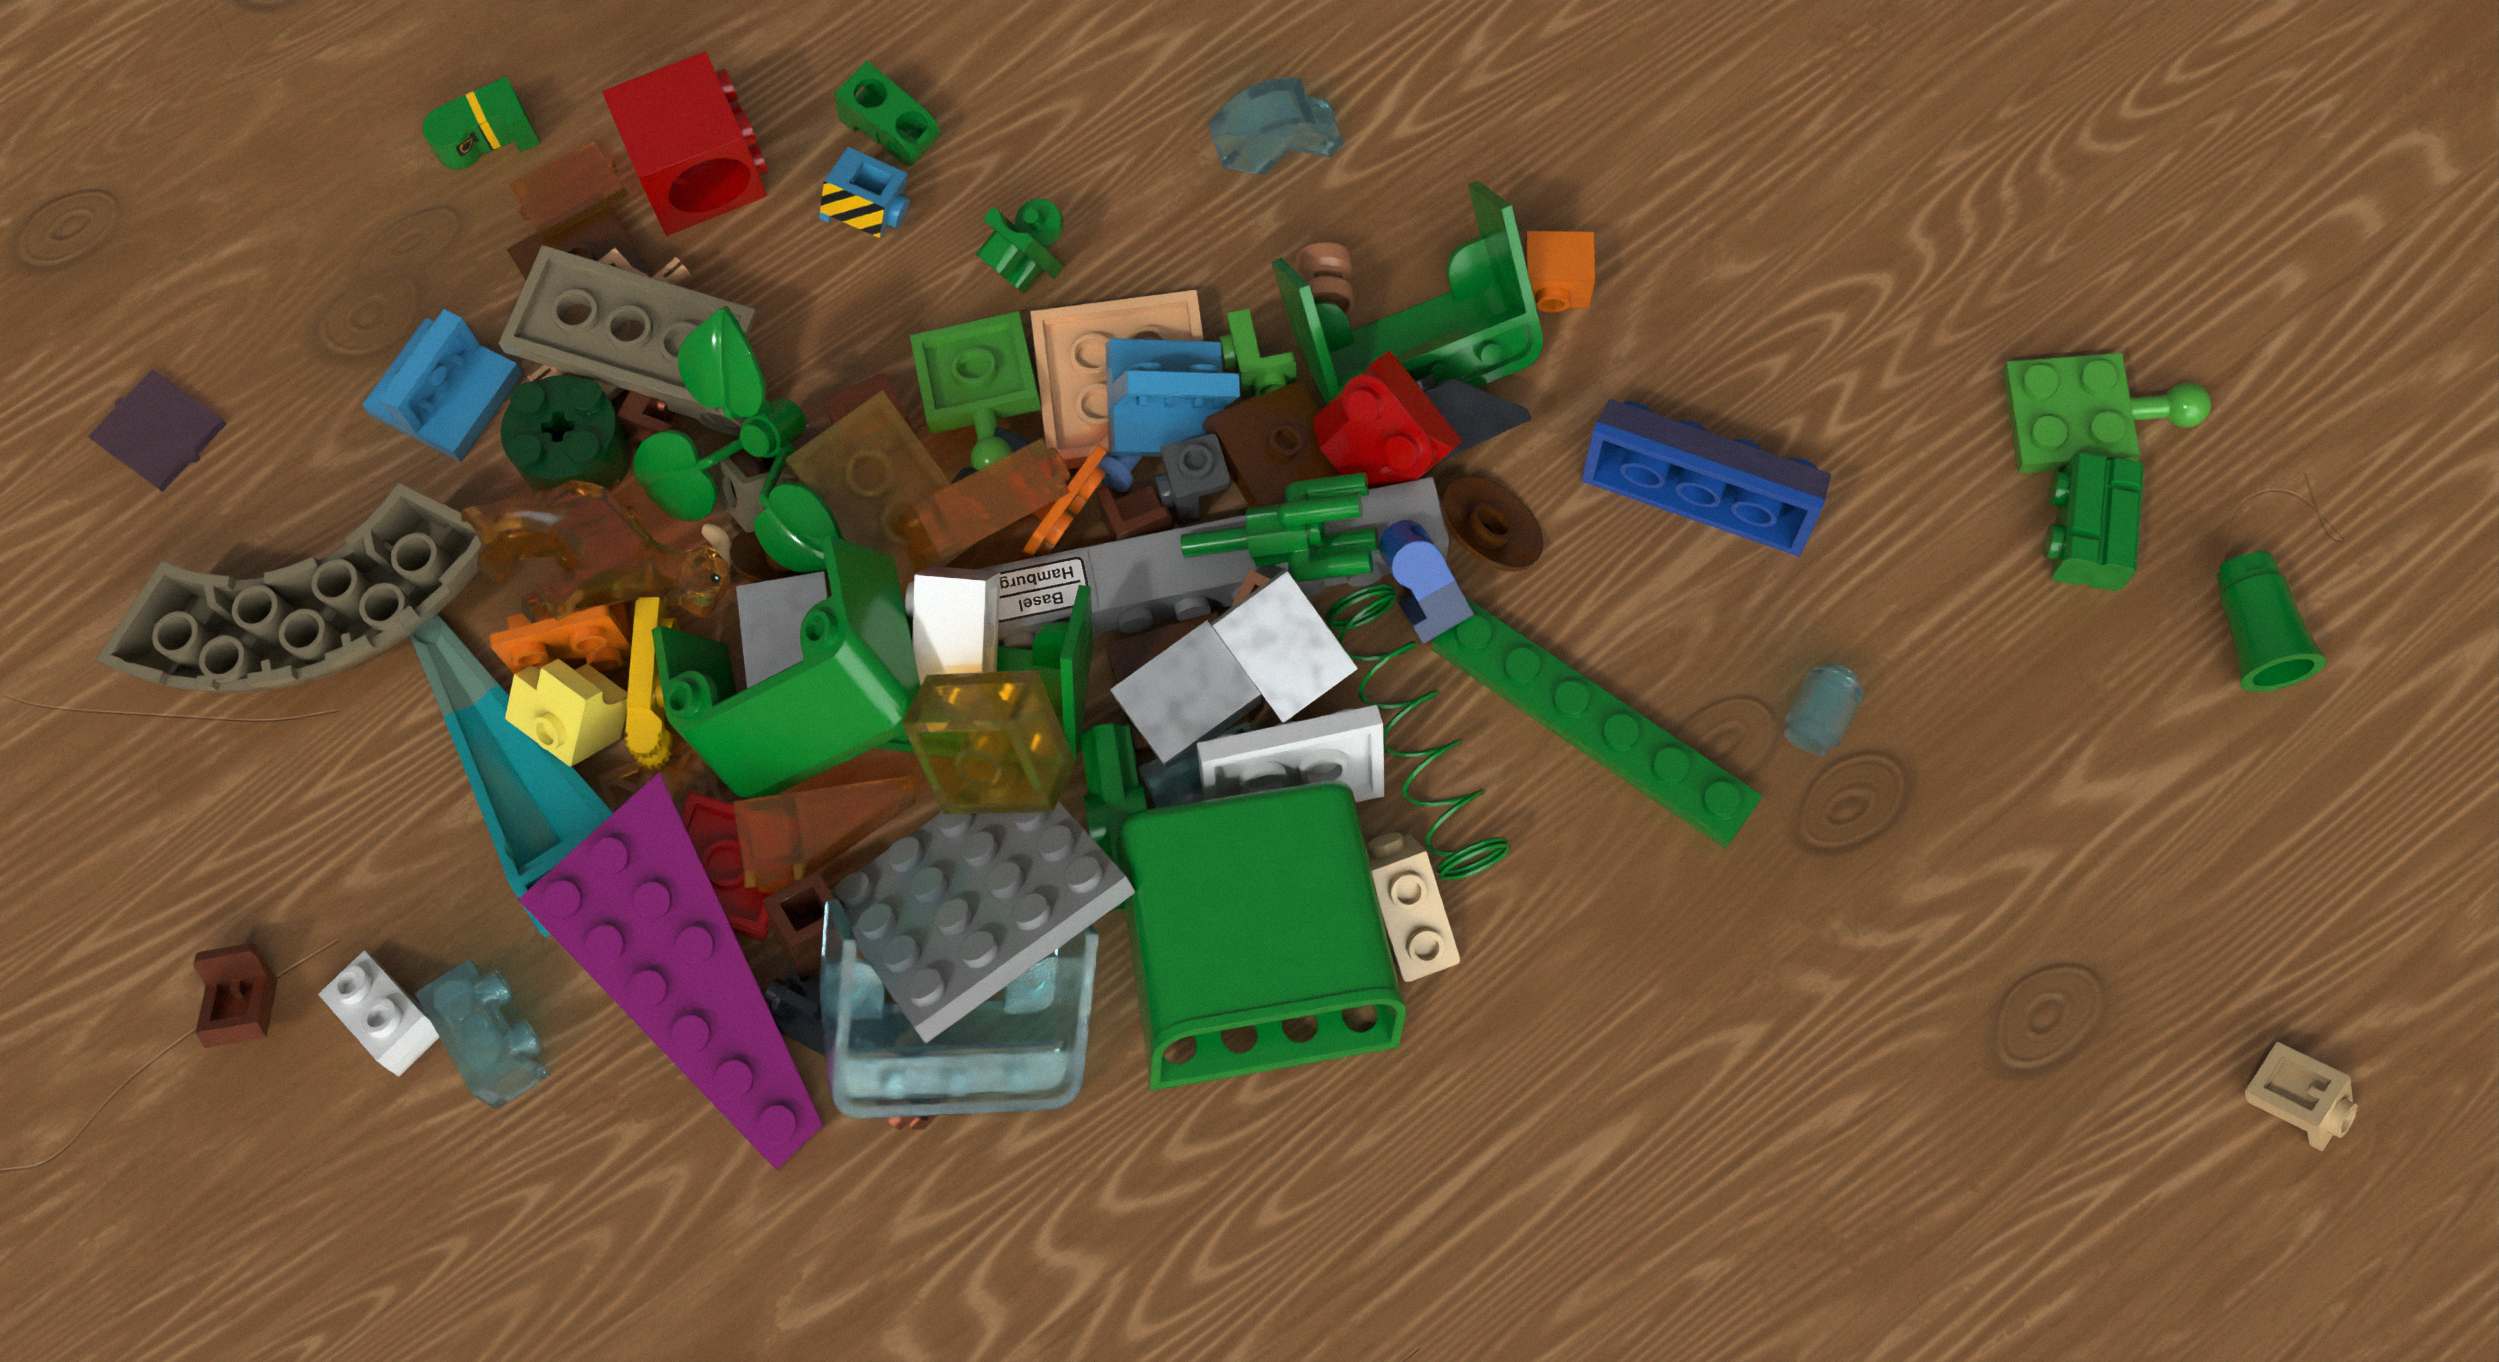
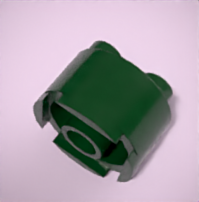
M557 375L546 377L536 382L522 383L511 393L510 404L504 413L501 423L503 449L527 485L553 505L581 507L599 501L607 496L605 491L617 479L620 482L624 479L630 469L633 457V445L628 441L629 435L617 416L618 413L610 399L597 382L577 376Z

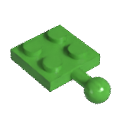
M1019 311L910 335L930 435L975 425L978 442L971 452V466L989 474L998 481L1008 478L1015 469L1013 452L1005 439L994 436L995 428L998 427L997 420L1042 410Z
M2122 353L2006 361L2002 371L2018 474L2063 471L2073 454L2079 452L2106 456L2107 460L2118 458L2138 461L2140 451L2134 420L2167 418L2175 426L2190 428L2202 423L2211 410L2209 393L2201 385L2193 382L2179 383L2169 389L2166 395L2130 398Z

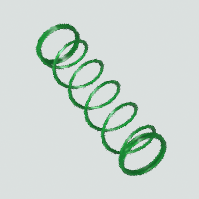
M1382 584L1355 590L1333 603L1327 610L1324 620L1330 629L1342 630L1337 639L1342 646V638L1348 629L1367 624L1383 615L1393 606L1397 595L1391 586ZM1385 594L1363 607L1351 618L1333 620L1338 613L1348 606L1372 596ZM1411 641L1392 652L1379 655L1360 656L1347 653L1354 660H1380L1367 672L1359 686L1358 697L1364 704L1370 706L1377 705L1378 708L1385 709L1404 707L1392 718L1383 731L1384 751L1398 757L1429 755L1409 774L1403 785L1402 796L1407 802L1419 806L1433 807L1456 803L1435 821L1425 837V847L1429 852L1448 856L1439 863L1436 871L1440 874L1439 878L1445 881L1458 880L1483 871L1508 855L1511 845L1508 844L1509 840L1504 837L1484 839L1458 851H1439L1430 844L1433 832L1446 818L1466 803L1483 795L1486 790L1479 789L1463 796L1438 801H1417L1408 794V786L1411 780L1421 769L1444 752L1461 745L1463 740L1456 739L1443 746L1414 752H1397L1391 750L1386 745V735L1391 727L1418 704L1437 697L1440 691L1433 690L1416 699L1388 704L1373 703L1364 696V686L1374 672L1394 656L1416 648L1418 642ZM1496 849L1472 863L1451 869L1475 855Z

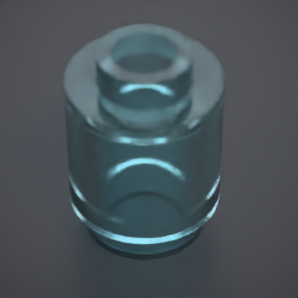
M1829 663L1826 667H1812L1785 715V721L1788 724L1784 730L1786 739L1801 750L1818 756H1825L1831 747L1838 746L1865 697L1864 690L1858 684V676L1848 668L1834 663Z

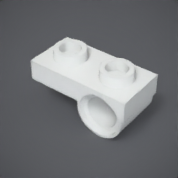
M365 950L318 994L374 1059L399 1077L446 1032L445 1028L421 1004L412 998L389 972Z

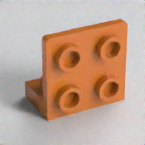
M619 587L507 617L509 630L497 632L489 636L492 650L513 674L531 665L541 670V667L558 658L574 670L589 664L598 672L604 673L618 669L624 661L631 659L633 624L627 596L622 588Z

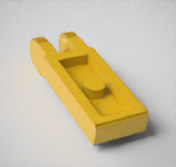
M639 597V600L635 602L626 704L625 732L628 736L625 737L627 741L625 745L632 755L635 754L634 757L640 766H643L645 770L651 769L653 771L654 769L660 770V767L666 766L665 763L670 761L669 756L672 754L669 750L672 749L673 737L665 729L664 725L665 706L652 630L658 626L679 630V625L676 618H671L660 597Z

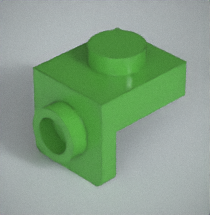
M1249 309L1227 313L1228 335L1219 336L1221 354L1225 370L1235 368L1236 374H1239L1242 398L1258 397L1297 382L1294 353L1288 352L1260 358Z

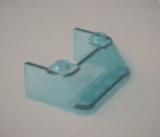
M839 899L826 900L819 993L828 1087L836 1107L849 1117L864 1119L1054 1110L1069 1104L1080 1092L1084 1078L1099 936L1093 925L1091 924L1055 950V953H1051L1005 986L1003 989V1000L984 1001L925 1044L897 1003H883L884 985L876 975V969L873 964L864 959L855 958L857 939Z

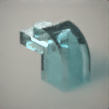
M1277 78L1253 85L1234 96L1208 122L1223 168L1265 175L1290 150L1332 157L1344 145L1335 121L1334 112L1328 100L1306 96L1300 78Z

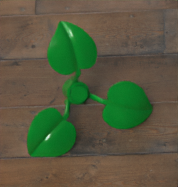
M724 306L713 313L703 324L684 339L678 352V368L683 383L700 404L708 408L722 406L723 413L728 419L747 417L742 423L740 437L711 455L700 459L694 442L685 433L675 430L656 432L645 439L636 451L633 464L635 477L638 484L644 488L646 496L660 509L674 518L692 522L709 515L715 509L718 500L717 485L713 477L706 470L707 468L714 466L743 448L755 457L770 458L777 455L759 494V501L766 509L759 513L754 520L755 534L766 553L781 566L805 574L823 571L828 573L821 540L829 535L843 539L831 509L817 492L803 483L790 481L776 486L787 459L795 454V448L791 443L800 438L805 432L806 420L804 414L796 403L787 398L780 397L772 401L765 400L766 387L764 377L754 351L728 306Z

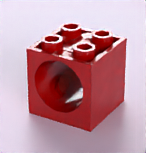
M706 51L602 91L638 179L666 236L767 197L760 175L768 173L769 170L758 147L753 129L745 111H742L726 69L723 68L715 72Z

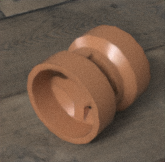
M1325 242L1308 245L1301 249L1296 255L1297 273L1310 285L1314 301H1331L1339 306L1345 314L1350 312L1354 307L1353 286L1347 281L1348 276L1352 273L1351 252L1348 248L1340 244Z

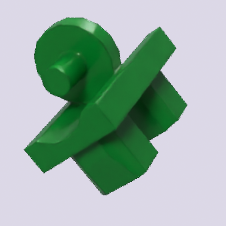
M1039 198L1027 201L1018 210L1015 216V224L1010 222L993 206L983 217L982 220L994 231L980 247L976 255L1022 293H1025L1042 270L1055 279L1064 266L1045 249L1053 245L1060 238L1064 227L1062 212L1053 202Z

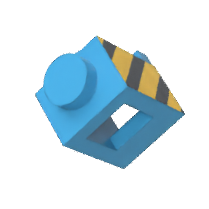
M847 147L824 180L819 219L829 223L832 218H835L878 238L881 237L888 225L898 229L902 225L910 206V199L904 196L908 173Z

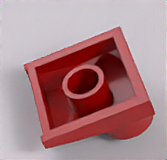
M1390 350L1378 357L1362 373L1352 378L1345 388L1312 419L1319 449L1340 475L1366 472L1369 490L1420 479L1463 442Z

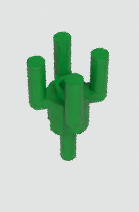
M1366 472L1291 482L1285 490V503L1248 508L1245 515L1246 526L1181 535L1182 554L1184 558L1249 550L1250 558L1254 560L1256 567L1288 563L1289 574L1293 580L1298 582L1373 573L1371 551L1379 550V538L1376 527L1325 533L1324 525L1326 521L1363 516L1361 496L1369 495Z

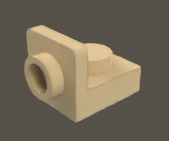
M2279 1042L2275 1043L2245 1090L2248 1103L2307 1131L2309 1145L2320 1151L2325 1149L2333 1135L2342 1138L2347 1133L2358 1109V1105L2353 1102L2349 1075Z

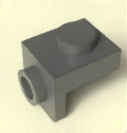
M1213 433L1160 447L1163 474L1154 476L1161 505L1167 506V508H1174L1179 526L1201 520L1199 496L1228 489L1231 485L1218 437Z

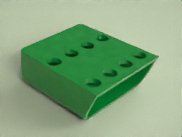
M1325 781L1156 807L1135 812L1124 820L1116 839V853L1119 869L1126 875L1136 892L1124 901L1149 1071L1148 1083L1150 1091L1399 1047L1406 1017V1008L1403 995L1399 989L1354 794L1348 784L1340 781ZM1372 1005L1376 1012V1020L1370 1030L1356 1032L1349 1029L1344 1023L1342 1010ZM1313 1015L1316 1022V1031L1309 1041L1295 1042L1284 1034L1282 1020ZM1251 1025L1254 1027L1256 1041L1251 1050L1244 1053H1235L1223 1044L1221 1038L1222 1030ZM1185 1037H1193L1195 1053L1189 1061L1182 1064L1172 1063L1163 1056L1164 1050L1172 1043Z

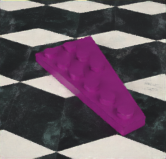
M659 772L523 894L518 901L757 1151L778 1170L824 1125L695 850L688 831L676 809L663 777Z

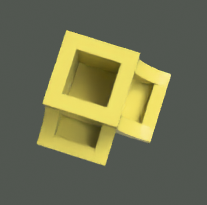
M558 658L541 667V670L531 665L514 674L505 719L537 742L542 748L548 750L569 767H572L621 738L627 714V692L589 664L574 670Z

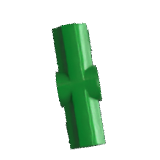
M1110 723L1093 726L1090 730L1080 733V741L1089 794L1084 795L1089 834L1118 866L1116 839L1121 826L1128 816L1148 809L1144 785L1139 786L1138 765L1130 726ZM1124 901L1112 910L1124 912Z

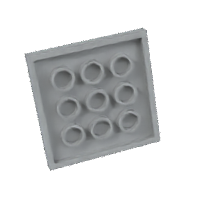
M1020 758L1007 767L994 772L987 781L957 802L947 805L937 816L907 837L897 840L887 851L857 872L844 877L837 886L830 890L847 917L850 928L847 934L925 1044L1136 893L1126 875Z

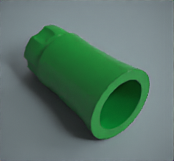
M2257 551L2238 555L2219 566L2220 570L2216 573L2222 592L2220 601L2229 624L2242 689L2250 692L2282 689L2311 678L2326 666L2327 659L2309 632L2295 603L2288 581L2284 575L2280 574L2278 564L2271 553Z

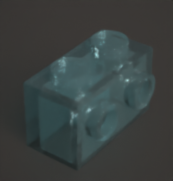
M468 959L415 992L474 1097L494 1109H498L550 1076L538 1053L544 1050V1046L526 1019L519 1021L509 1004L515 1000V996L497 969L487 972L473 960Z

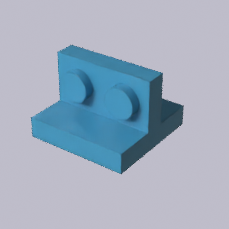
M443 309L435 321L428 318L424 319L362 406L370 416L461 462L524 373L516 362L480 345L463 318Z
M1111 338L1105 343L1109 456L1161 457L1160 447L1207 435L1202 427L1206 417L1224 410L1225 407L1240 397L1239 374L1222 373L1221 342Z

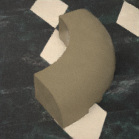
M398 482L374 513L345 537L348 543L320 560L313 556L288 567L264 572V578L235 580L230 575L221 576L198 573L162 560L95 660L134 678L177 689L208 693H254L289 688L323 679L363 663L396 645L426 624L448 605L474 578L502 541V538L492 527Z

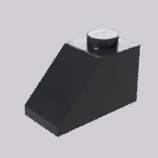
M1428 373L1414 379L1463 440L1459 446L1442 460L1532 420L1528 409L1457 379L1436 380L1434 373Z

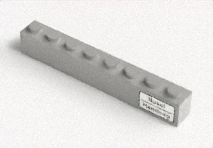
M1433 477L1369 490V495L1361 496L1362 517L1324 522L1325 533L1376 527L1380 542L1382 534L1392 524L1402 520H1412L1422 525L1434 545L1441 552L1445 562L1447 560L1449 537L1442 517ZM1242 515L976 570L1000 572L998 646L1032 650L1035 633L1041 626L1056 622L1069 623L1079 585L1091 586L1092 634L1094 639L1098 633L1118 629L1124 633H1135L1150 628L1157 621L1172 618L1185 621L1210 614L1211 610L1231 607L1249 569L1268 578H1273L1282 570L1288 571V563L1256 567L1254 560L1250 558L1249 550L1184 558L1181 550V535L1246 526V517ZM1376 550L1371 551L1373 573L1295 582L1304 595L1311 597L1321 593L1325 587L1343 583L1356 587L1366 586L1381 579L1382 575L1392 573L1382 559L1380 551Z

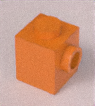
M1526 231L1523 254L1536 308L1549 313L1561 312L1567 308L1589 309L1595 285L1594 232Z

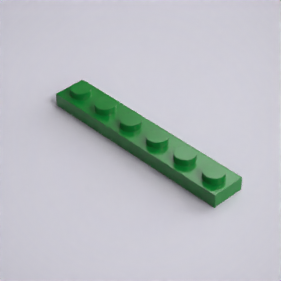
M1465 598L1474 615L1436 636L1432 641V651L1726 849L1760 802L1761 794L1468 598Z

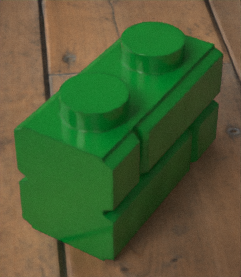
M2079 452L2073 454L2062 472H2054L2049 486L2048 504L2050 506H2057L2056 524L2051 523L2049 525L2043 546L2044 558L2053 559L2051 578L2054 581L2076 585L2088 584L2089 587L2117 591L2123 589L2135 574L2144 465H2142V462L2118 458L2107 460L2106 456Z

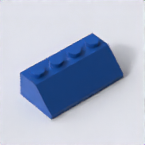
M1609 399L1594 427L1581 481L1800 557L1823 508L1831 474L1819 470L1816 465L1808 460L1801 458L1786 459L1763 451L1759 445L1746 439L1731 440L1710 433L1696 422L1689 420L1675 421L1654 414L1643 404L1632 401L1622 403Z

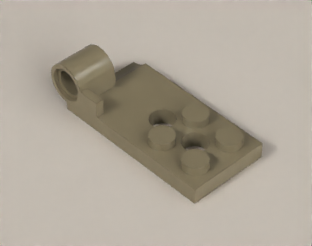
M542 245L499 340V344L504 353L663 400L669 411L695 418L705 427L722 435L739 438L742 423L747 417L728 419L723 413L722 406L708 408L700 404L683 383L678 368V352L684 339L724 306L730 308L747 338L757 312L754 308ZM583 304L591 308L589 317L583 323L569 325L562 322L564 312L573 305ZM636 320L645 325L643 333L635 340L621 341L615 337L617 328L626 321ZM764 378L765 387H766V390H767L768 382H767V380Z

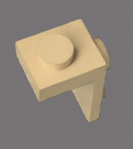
M1394 832L1378 836L1369 841L1367 853L1385 929L1401 977L1404 981L1411 982L1457 965L1460 962L1459 952L1427 851L1411 834L1402 836L1401 833Z

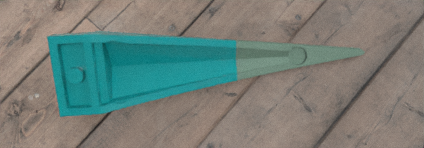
M436 614L409 636L461 759L508 883L519 899L607 820L613 812L573 767L566 765L505 719L510 696L441 617ZM524 907L537 930L545 938L549 936L550 933Z

